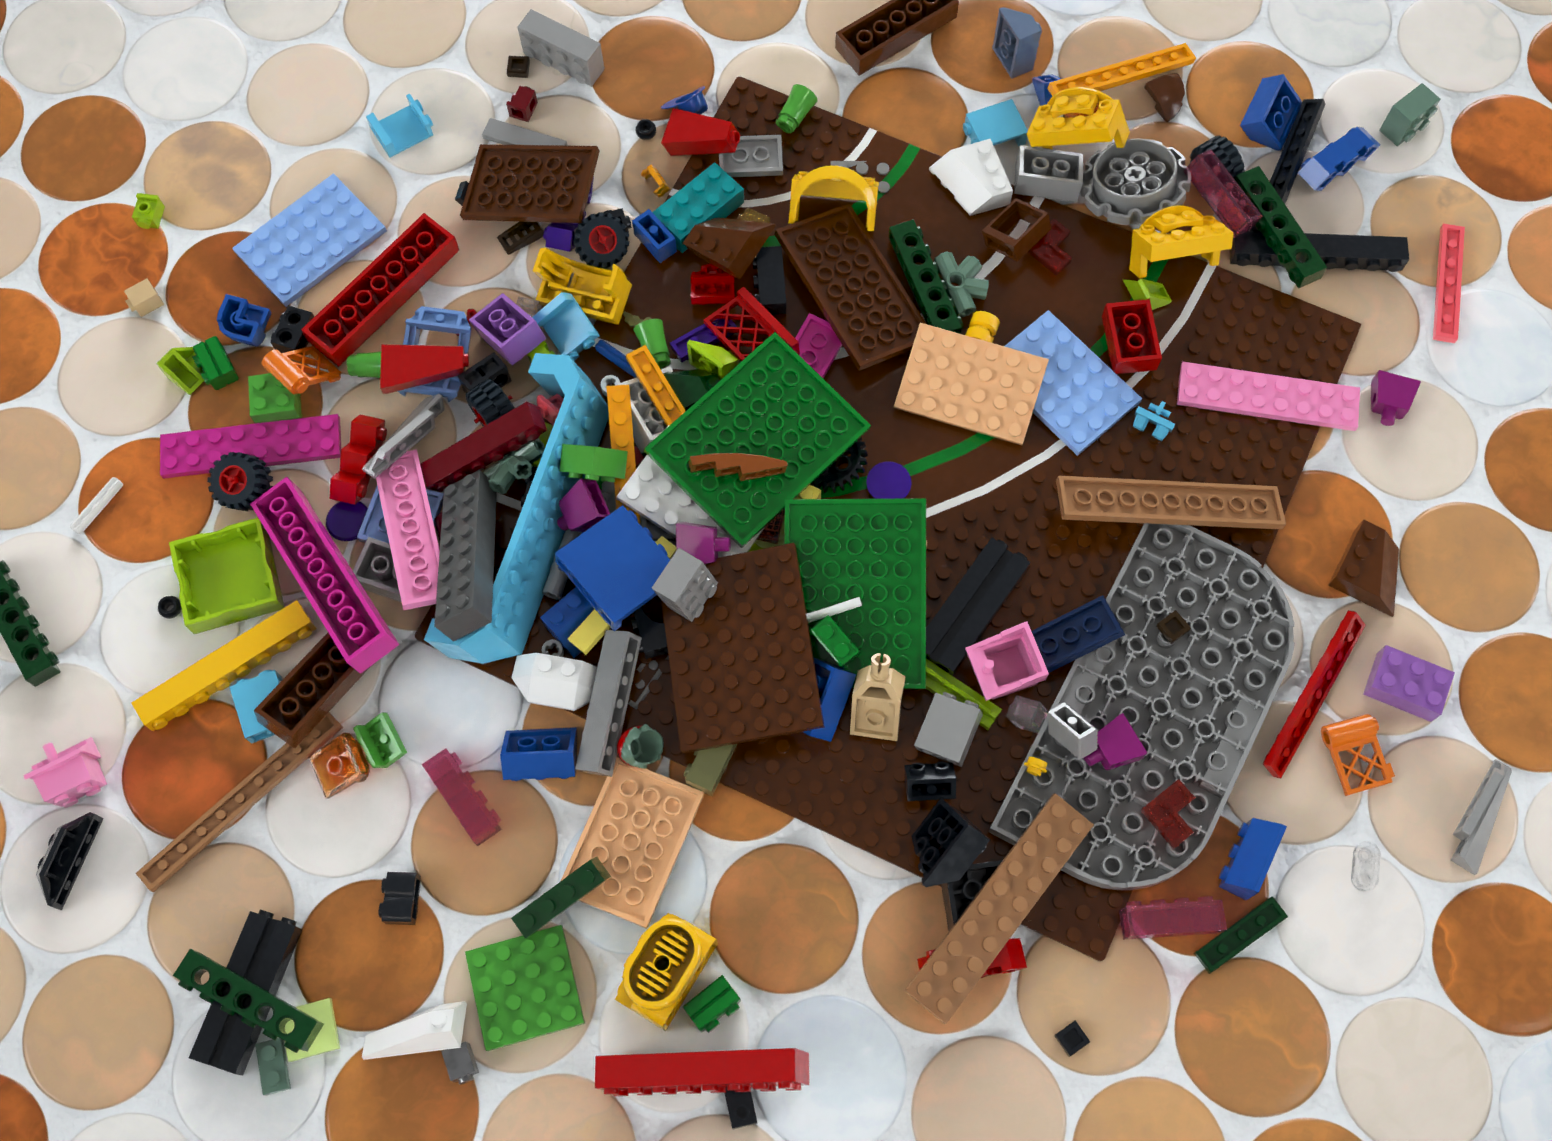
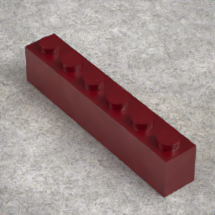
M525 402L422 462L420 466L426 487L438 492H444V489L450 484H454L478 470H484L492 462L503 459L504 455L511 451L519 450L522 445L529 441L538 439L541 434L547 431L540 407Z

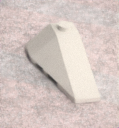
M463 1001L441 1004L367 1034L362 1053L363 1060L461 1048L467 1003Z

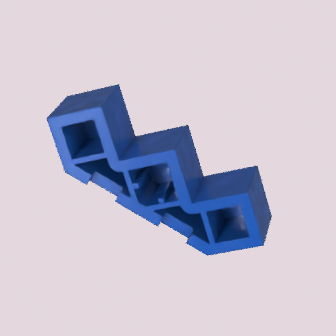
M1352 128L1343 137L1334 143L1328 144L1321 152L1312 158L1306 159L1302 163V169L1298 174L1315 191H1322L1336 175L1344 176L1358 160L1365 161L1380 144L1364 128Z

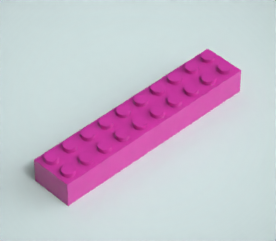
M285 477L250 503L345 661L361 674L399 645L305 495L288 477Z

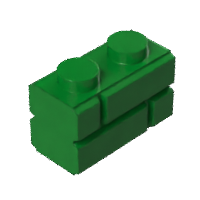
M213 336L205 340V342L193 346L196 355L192 356L198 368H203L204 372L201 373V376L206 385L211 384L215 390H219L227 384L239 380L217 336Z
M829 615L810 630L842 668L861 653Z
M721 975L682 1007L701 1033L705 1030L709 1033L720 1024L718 1019L725 1014L729 1017L740 1008L738 1003L741 1002V999L724 976Z

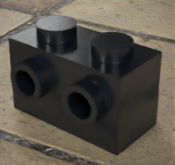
M941 761L932 764L913 763L912 765H904L907 801L940 800V798L956 799V775L953 762Z

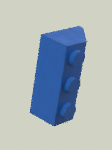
M1284 74L1262 78L1240 124L1250 140L1277 151L1282 149L1302 104L1301 99Z
M575 587L543 614L540 619L551 635L575 658L581 651L569 642L568 638L591 614L594 607Z
M814 657L825 728L803 731V733L831 742L856 674Z
M577 727L506 731L500 754L503 780L519 781L522 779L543 780L546 778L559 777L566 779L575 777Z
M1252 818L1247 823L1243 822L1237 834L1240 836L1237 845L1233 844L1228 854L1231 860L1228 866H1223L1218 878L1221 879L1219 887L1244 900H1248L1259 893L1287 826Z

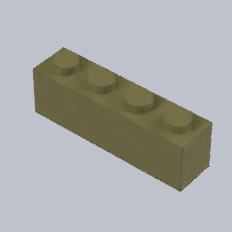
M737 744L695 751L694 755H696L693 764L689 763L683 775L686 777V785L713 796Z

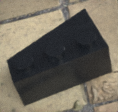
M940 798L911 836L915 854L920 859L918 864L919 871L924 876L921 879L922 885L931 887L960 880L978 855L984 852L990 841L963 813L942 798Z
M1003 860L972 864L960 880L941 884L948 931L951 930Z

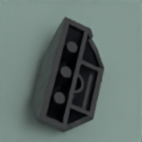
M89 812L58 827L56 832L50 837L49 847L45 856L40 859L36 873L48 906L58 910L63 909L104 818Z

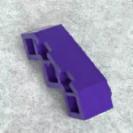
M593 176V180H592V184H591V188H590V192H589V196H588V200H587V203H586V204H590V200H591V197H592L594 176ZM584 211V215H583L582 221L585 219V216H586V212H585V211ZM552 222L545 227L543 235L544 240H546L545 247L568 252L572 251L575 248V245H573L574 233L580 223Z

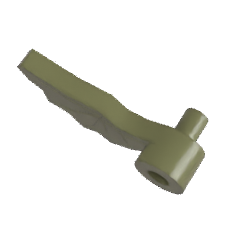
M623 312L625 322L631 328L645 320L652 319L651 317H646L643 320L639 316Z

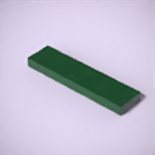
M1272 896L1194 954L1210 974L1288 916Z

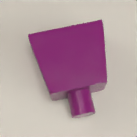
M1378 370L1371 381V411L1382 415L1381 424L1392 426L1395 423V418L1403 419L1412 405L1421 381Z
M578 480L559 501L563 516L557 520V524L564 531L570 529L571 531L585 532L610 514L596 480Z
M687 522L676 523V549L684 550L704 564L715 562L716 558H718V552L730 551L731 549L730 537H717V527Z
M1122 713L1097 732L1098 748L1084 757V760L1088 766L1101 762L1105 770H1111L1140 761L1145 757L1147 751Z

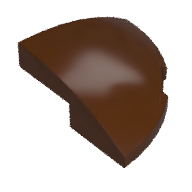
M1172 73L1147 82L1145 89L1156 102L1155 109L1166 123L1178 114L1183 105L1182 100L1185 95V89L1181 77L1178 73Z

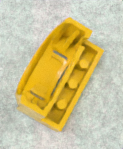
M1084 87L1062 90L1056 93L1046 105L1039 106L1027 131L1031 147L1042 146L1045 149H1053L1052 146L1112 142L1113 138L1116 148H1124L1130 134L1120 100H1113L1098 90ZM1097 103H1099V107L1097 111L1094 113ZM1068 113H1082L1089 115H1079L1070 118L1059 117L1061 115Z
M831 165L819 167L810 172L799 171V174H795L792 178L788 223L793 224L795 221H798L801 195L866 201L868 208L866 228L867 231H874L879 182H875V178L862 177L854 170L842 166Z
M1183 205L1166 207L1152 214L1139 229H1133L1129 270L1138 278H1145L1147 276L1148 260L1154 262L1201 254V257L1206 258L1210 266L1219 265L1220 251L1232 249L1233 231L1216 220L1215 217L1203 216L1192 207ZM1183 226H1193L1188 231L1173 230Z
M540 248L532 271L542 279L536 301L541 306L545 307L561 292L571 293L588 318L619 325L632 284L627 280L620 267L613 264V270L602 269L571 260L548 248ZM572 273H574L570 287L568 288L567 285Z

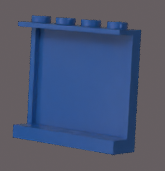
M623 505L555 552V562L613 631L622 626L623 619L657 595L652 586L670 561L665 548L661 544L657 545L651 532L646 527L642 528L634 512L628 511Z

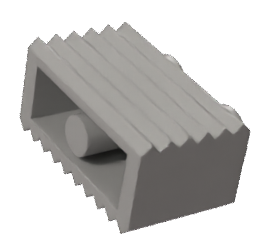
M1062 703L1049 711V734H1052V737H1055V740H1058L1061 745H1065V748H1068V751H1071L1074 756L1082 759L1097 750L1098 729L1069 705Z

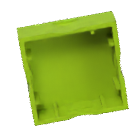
M259 518L229 525L215 532L200 533L169 542L174 572L177 575L180 586L179 598L184 623L193 634L285 608L270 537Z

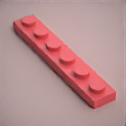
M1443 223L1440 228L1433 340L1455 343L1458 340L1465 227Z

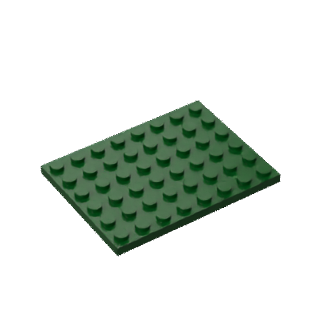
M774 332L644 448V452L735 543L743 548L785 508V499H795L863 436L870 429L871 425ZM713 453H743L787 461L788 466L786 472L782 474L740 481L738 473L715 477L714 469L691 473L689 459L690 456Z
M926 498L785 499L784 544L795 543L807 614L860 597L862 606L831 616L861 652L844 669L856 674L857 677L858 670L872 665L871 658L873 655L881 653L880 662L883 663V655L886 654L891 659L889 668H893L905 676L904 689H926ZM823 619L808 623L809 631ZM810 631L813 657L839 666ZM855 677V680H854V682H853L852 688H854L855 681H856V677Z

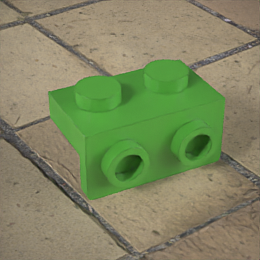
M381 712L366 725H356L353 728L356 739L362 746L368 763L373 768H388L407 753L388 713Z

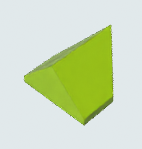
M1122 279L1133 300L1150 299L1152 310L1172 302L1161 283L1145 279L1138 281Z
M193 347L171 348L156 364L169 380L191 395L204 381L201 373H203L202 367L198 368L192 356L196 355Z

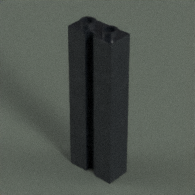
M994 538L989 540L926 628V659L952 676L967 657L965 648L977 643L1030 566L1031 562L1028 561L1025 555L1020 552L1013 554L1008 551V545L1001 540H995Z
M261 909L259 913L250 911L226 968L276 996L302 929L295 926L297 922L285 917H282L281 921L272 919L274 914ZM226 984L222 988L223 997L229 994L230 984ZM247 996L243 1000L244 1009L251 1005V996ZM214 1000L207 1012L189 1059L243 1076L262 1027L256 1025L255 1028L246 1025L241 1021L243 1016L236 1012L232 1016L220 1009L222 1004ZM270 1008L265 1011L264 1020H266Z

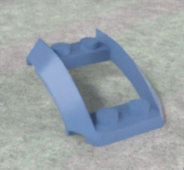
M421 306L415 311V315L412 318H406L403 345H418L420 329L459 334L458 346H463L465 354H468L471 327L463 311ZM458 376L398 392L403 396H406L407 392L432 396L440 394L442 397H447L448 402L457 397L461 383Z

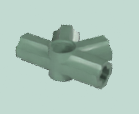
M952 252L941 253L935 257L934 262L938 265L941 279L946 283V293L954 301L957 316H969L976 310L972 298L985 300L987 296L989 280L974 278L983 266L976 257L969 255L958 266ZM951 283H957L959 286H953Z
M539 438L522 445L519 450L511 451L504 455L503 459L484 470L483 473L489 478V487L494 492L505 494L516 478L527 479L531 476V464L539 460L543 455L545 449L543 442Z

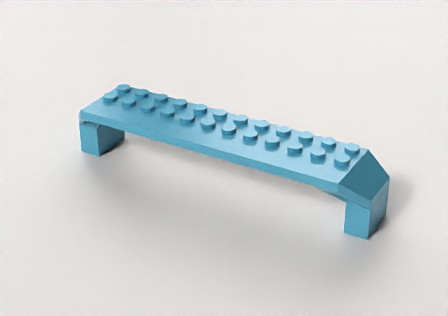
M535 353L528 373L549 395H556L558 393L560 396L565 397L493 584L492 622L454 642L434 627V618L430 622L424 640L449 658L484 664L523 653L544 595L542 591L550 573L551 565L554 562L555 552L558 551L565 533L557 524V520L563 516L559 501L580 480V478L568 477V472L559 471L562 444L598 447L609 418L607 403L590 378L569 355Z

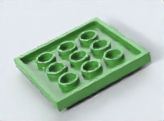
M562 925L537 931L527 938L519 936L465 951L486 1051L585 1024Z

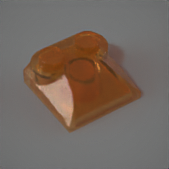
M342 733L308 757L325 799H329L354 783L365 781L369 775L370 768L362 748L350 733Z

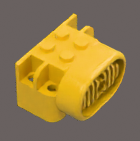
M667 913V915L651 925L641 935L633 953L627 958L624 964L623 981L618 988V995L615 1000L666 1031L717 947V939L688 921ZM661 958L669 960V967L664 971L656 969V963Z

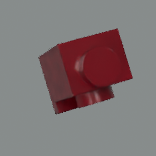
M519 86L517 92L512 95L511 102L507 101L506 104L509 117L529 122L538 103L535 90L527 86Z

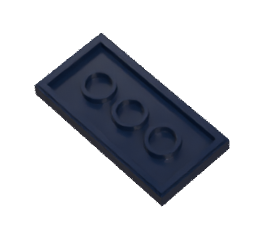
M1103 595L1031 631L1048 673L1125 635Z

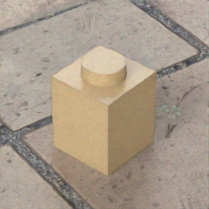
M148 278L124 291L128 297L125 302L132 312L136 310L141 317L165 305Z

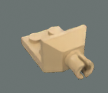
M881 653L872 656V665L858 670L852 694L850 735L897 741L905 676L895 669L889 668L891 659L888 655H883V663H881Z

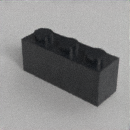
M782 246L762 247L752 261L753 269H757V275H753L754 288L759 290V294H755V298L772 315L786 314Z

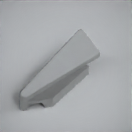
M436 394L425 398L378 449L362 470L375 479L436 428L434 419L444 411L442 395Z
M1497 759L1492 763L1453 833L1461 842L1451 861L1473 875L1478 873L1512 773L1510 767Z

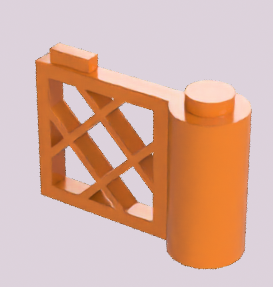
M313 346L281 353L277 349L272 350L262 360V366L292 394H301L307 390L308 386L325 381L330 383L339 381L342 373ZM311 354L315 359L306 357V355ZM290 359L299 361V362H301V363L293 362V361L290 360ZM304 363L316 366V368L306 366ZM306 373H309V374H312V375H315V376L309 377Z
M1364 714L1322 726L1321 728L1323 742L1330 750L1345 796L1392 783L1391 777H1395L1391 763L1386 764L1376 736L1379 730L1378 721L1370 714ZM1371 743L1374 750L1371 759L1360 754L1363 746ZM1345 750L1354 755L1349 766L1341 762L1338 752ZM1357 758L1369 763L1364 774L1353 769ZM1373 766L1381 770L1384 780L1375 781L1368 777ZM1350 773L1362 778L1357 788H1350L1347 780Z

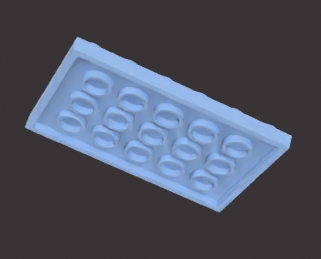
M333 173L232 249L279 301L287 307L387 232V230L375 215Z
M1049 310L1005 345L1008 348L1049 359L1033 413L1077 456L1142 400L1130 386Z

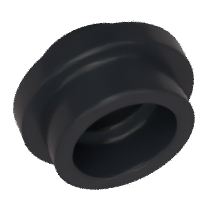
M648 119L639 121L635 129L636 135L643 140H649L656 134L655 124Z
M175 596L163 597L158 603L159 614L167 619L178 616L182 610L180 600ZM170 605H174L170 611H167Z

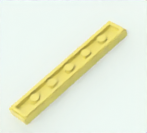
M663 536L655 542L657 545L661 544L668 554L667 557L671 560L677 551L676 546ZM594 609L570 635L568 640L587 655L605 635V631L610 629V626Z

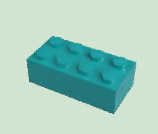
M714 162L652 213L675 237L676 248L683 253L688 249L683 242L694 225L716 217L726 218L744 203V188Z

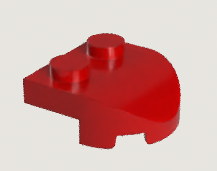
M712 264L702 265L700 271H693L691 273V304H727L735 298L734 276Z

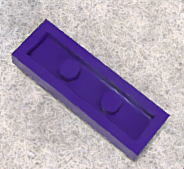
M716 319L712 324L724 327L725 319ZM729 319L728 327H737L734 324V322ZM703 324L670 342V348L680 362L683 363L689 359L687 342L689 340L715 345L721 341ZM727 332L726 338L730 337L735 333Z

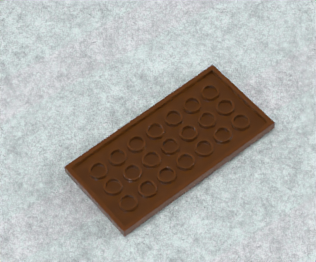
M850 204L775 230V237L858 371L912 350L919 324H926V322Z

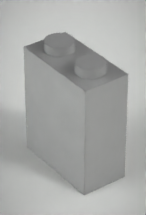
M943 692L942 695L935 693L914 746L918 751L949 763L953 762V764L962 767L983 713L978 709L979 705L966 700L965 703L957 701V697L950 693Z

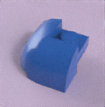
M226 294L217 315V322L221 332L228 338L256 347L266 337L264 330L272 312L269 308L249 304L247 299Z

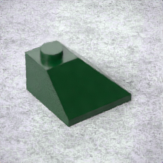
M701 369L663 373L685 411L720 381L717 374Z

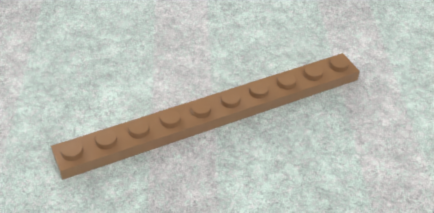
M328 712L296 748H293L288 743L284 744L138 870L136 875L151 892H155L338 733L343 726Z

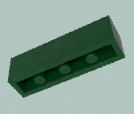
M598 857L590 859L511 919L524 938H527L611 876Z

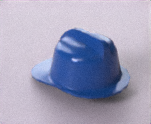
M705 86L698 88L692 93L668 101L661 106V109L674 107L675 109L697 114L706 112L708 105L702 92Z

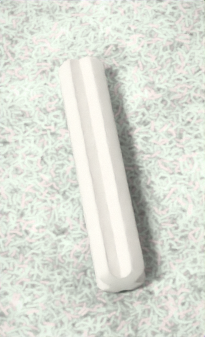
M112 477L74 520L70 528L76 533L82 534L123 487V483L116 477Z

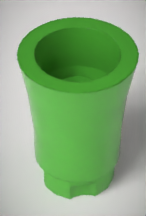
M793 85L789 97L779 113L776 125L786 133L791 134L794 132L810 109L818 102L817 96L803 85Z
M649 319L637 324L633 331L641 347L647 346L660 369L669 366L671 360L664 335L663 321L661 319Z
M381 352L357 353L356 355L348 356V374L350 376L380 378Z

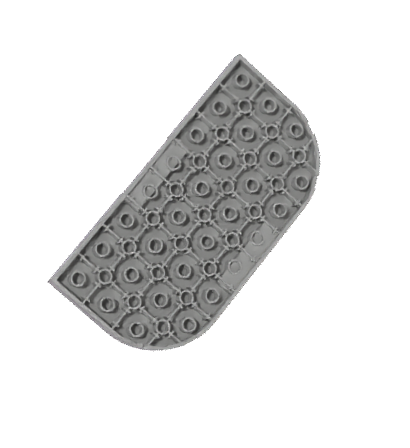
M1144 523L1106 598L1125 635L1076 659L1050 710L1062 703H1066L1098 729V731L1123 713L1147 751V754L1140 761L1111 770H1105L1101 762L1088 766L1084 758L1078 759V756H1074L1071 751H1068V748H1065V745H1061L1058 740H1055V737H1052V734H1049L1047 714L1024 760L1027 763L1029 756L1047 762V772L1041 773L1040 777L1026 772L1027 767L1024 766L1023 762L988 832L1015 845L1052 794L1056 793L1094 824L1061 871L1097 887L1112 890H1136L1162 883L1186 868L1207 844L1292 659L1294 650V620L1289 602L1276 579L1271 578L1261 567L1262 565L1247 553L1190 525ZM1176 610L1191 629L1181 638L1170 644L1156 625Z

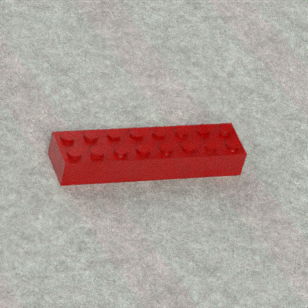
M423 213L301 329L307 341L339 367L348 356L352 355L459 251L455 236Z
M797 1048L606 1055L595 1057V1088L604 1090V1095L618 1097L629 1096V1094L651 1096L653 1093L676 1095L677 1092L701 1094V1089L711 1093H726V1088L729 1091L743 1093L751 1092V1087H753V1090L773 1092L776 1091V1086H778V1089H786V1091H800L801 1086L809 1085V1053Z

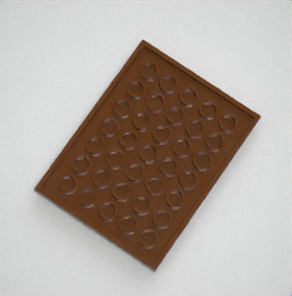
M795 543L716 558L715 562L704 564L718 582L716 585L717 590L711 598L708 597L704 603L702 613L699 617H695L692 622L671 610L662 601L679 740L683 754L825 728Z

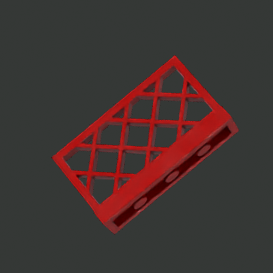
M745 287L737 291V297L703 320L704 324L740 362L749 355L741 354L740 346L752 347L753 352L756 347L763 343L757 342L758 334H767L770 337L776 332L798 355L800 354L799 342ZM738 305L742 309V314H730V310ZM716 319H725L724 327L714 326L712 322ZM729 319L741 320L740 327H728ZM744 320L754 321L756 323L755 328H743ZM727 332L739 333L738 340H728L726 338ZM742 333L754 334L753 341H741Z

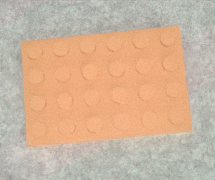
M920 323L894 408L1023 445L1049 359Z
M616 757L612 777L607 776L561 881L590 859L598 857L611 877L579 901L647 929L704 797V792L648 769L628 766L620 758Z

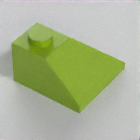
M693 340L687 342L689 364L696 369L717 374L720 380L739 364V359L731 351H727L722 347Z

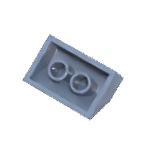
M1002 7L999 8L992 49L1012 79L1033 70L1042 29L1032 15Z

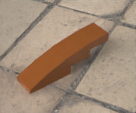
M713 453L690 456L689 459L691 473L714 469L715 477L738 473L740 481L782 474L786 472L788 466L787 461L743 453Z

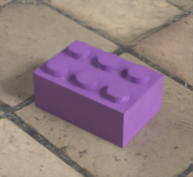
M503 293L469 319L478 335L512 366L546 339L537 322Z
M1385 645L1376 654L1363 695L1432 722L1442 715L1455 672Z

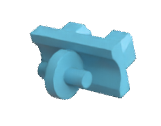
M1162 401L1159 406L1150 403L1148 409L1156 412L1155 414L1138 406L1135 412L1136 417L1133 427L1144 431L1148 422L1156 425L1152 436L1163 441L1168 432H1172L1175 423L1160 417L1162 415L1169 418L1171 414L1170 411L1163 409L1166 402Z

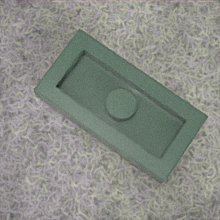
M277 1038L276 1041L272 1039L255 1044L263 1095L266 1096L291 1089L283 1039Z

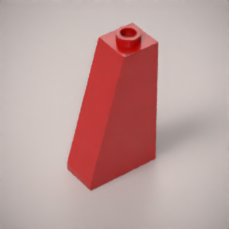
M672 109L661 144L670 156L735 153L741 135L730 121L680 109Z
M381 344L380 389L383 394H389L458 376L464 372L465 367H469V354H465L463 346Z

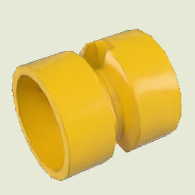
M976 311L973 313L965 335L993 343V336L996 335L1000 321L989 312Z

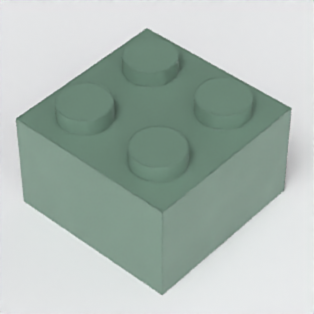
M1421 83L1392 106L1379 131L1396 146H1399L1404 141L1406 143L1415 136L1416 131H1422L1429 125V118L1437 112L1438 108L1436 106L1441 99Z

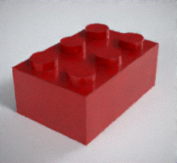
M1150 299L1106 303L1102 314V321L1114 373L1125 374L1157 370L1162 360Z

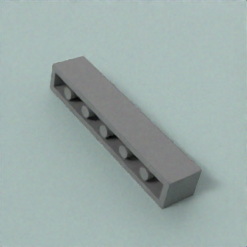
M605 631L579 754L577 756L576 770L612 777L617 756V743L622 733L642 637L631 632Z

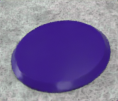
M889 461L875 465L869 471L866 485L869 493L875 499H904L911 489V477L902 465Z
M360 501L356 505L345 502L336 503L326 516V527L330 535L340 541L356 540L368 510L367 506Z

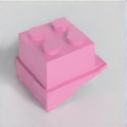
M1028 622L1000 632V634L965 648L986 701L1035 686L1039 682L1045 681L1049 675Z
M92 737L60 753L56 752L53 743L45 744L43 749L47 759L33 765L32 771L24 775L25 780L28 778L34 780L44 802L61 807L64 806V808L76 804L78 799L85 795L92 796L101 791V787L107 785L98 762L101 755Z

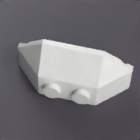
M530 653L517 655L511 678L528 703L575 711L590 703L597 667L581 660Z

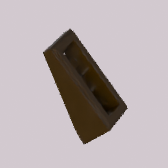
M518 222L499 235L497 239L509 255L542 238L544 230L539 222ZM526 230L527 235L525 236L522 233V231ZM516 234H518V236L520 237L518 241L514 236ZM510 238L513 244L510 246L506 239Z

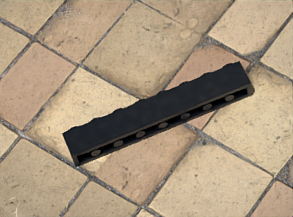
M1233 232L1232 249H1229L1230 264H1237L1239 266L1259 265L1261 267L1281 266L1285 268L1278 262L1277 255L1267 245L1266 239L1261 232ZM1305 233L1327 266V269H1367L1368 271L1389 270L1390 272L1402 271L1409 261L1407 237Z

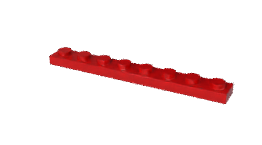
M1347 611L1335 635L1330 640L1325 653L1320 658L1315 671L1309 678L1306 687L1299 696L1296 705L1287 717L1282 730L1277 735L1273 746L1266 755L1263 765L1273 777L1282 778L1366 625L1357 612Z

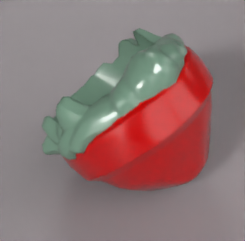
M647 724L629 728L622 734L617 743L618 756L628 766L645 769L648 764L660 760L664 747L663 737Z

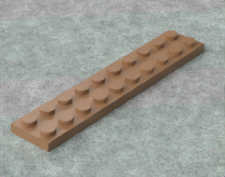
M1058 476L1056 479L1062 520L1283 529L1286 526L1277 486Z
M1056 793L1052 794L905 989V992L942 1023L947 1024L1094 824Z

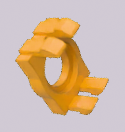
M649 165L641 172V176L646 180L653 176L660 186L653 192L657 194L656 196L663 197L666 192L671 190L659 171L652 165Z

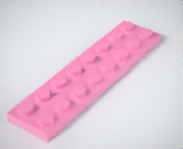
M1183 361L1180 365L1177 405L1356 431L1358 428L1360 387Z
M416 449L407 451L376 477L403 610L436 604L440 550Z

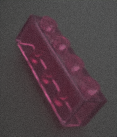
M1211 149L1197 155L1184 170L1186 175L1187 170L1191 173V182L1222 223L1233 231L1234 238L1248 232L1263 217Z
M445 748L423 763L422 766L470 838L479 846L502 830L498 824L502 820L494 809L488 810L485 805L488 800L481 790L475 791L472 786L475 781L468 771L463 773L459 767L462 761L455 752L450 754Z
M1212 896L1200 897L1198 901L1189 902V898L1174 899V903H1165L1164 899L1150 901L1148 905H1142L1141 901L1127 902L1126 906L1119 910L1123 940L1217 934L1227 930L1222 900H1213Z

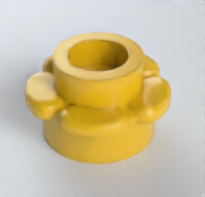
M1029 756L1027 763L1024 762V766L1027 767L1026 772L1040 777L1041 773L1047 772L1046 766L1048 763L1041 759Z

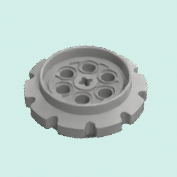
M1128 139L1124 148H1116L1115 143L1109 144L1104 151L1095 152L1086 161L1080 194L1082 197H1085L1086 207L1096 216L1104 215L1107 217L1108 222L1120 225H1142L1146 219L1161 209L1183 205L1186 201V192H1189L1191 188V170L1189 166H1185V157L1173 147L1167 148L1162 145V142L1150 139Z

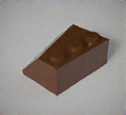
M716 217L694 225L683 244L697 257L740 280L776 225L773 223Z
M1363 520L1355 529L1329 586L1393 617L1399 548L1386 530Z

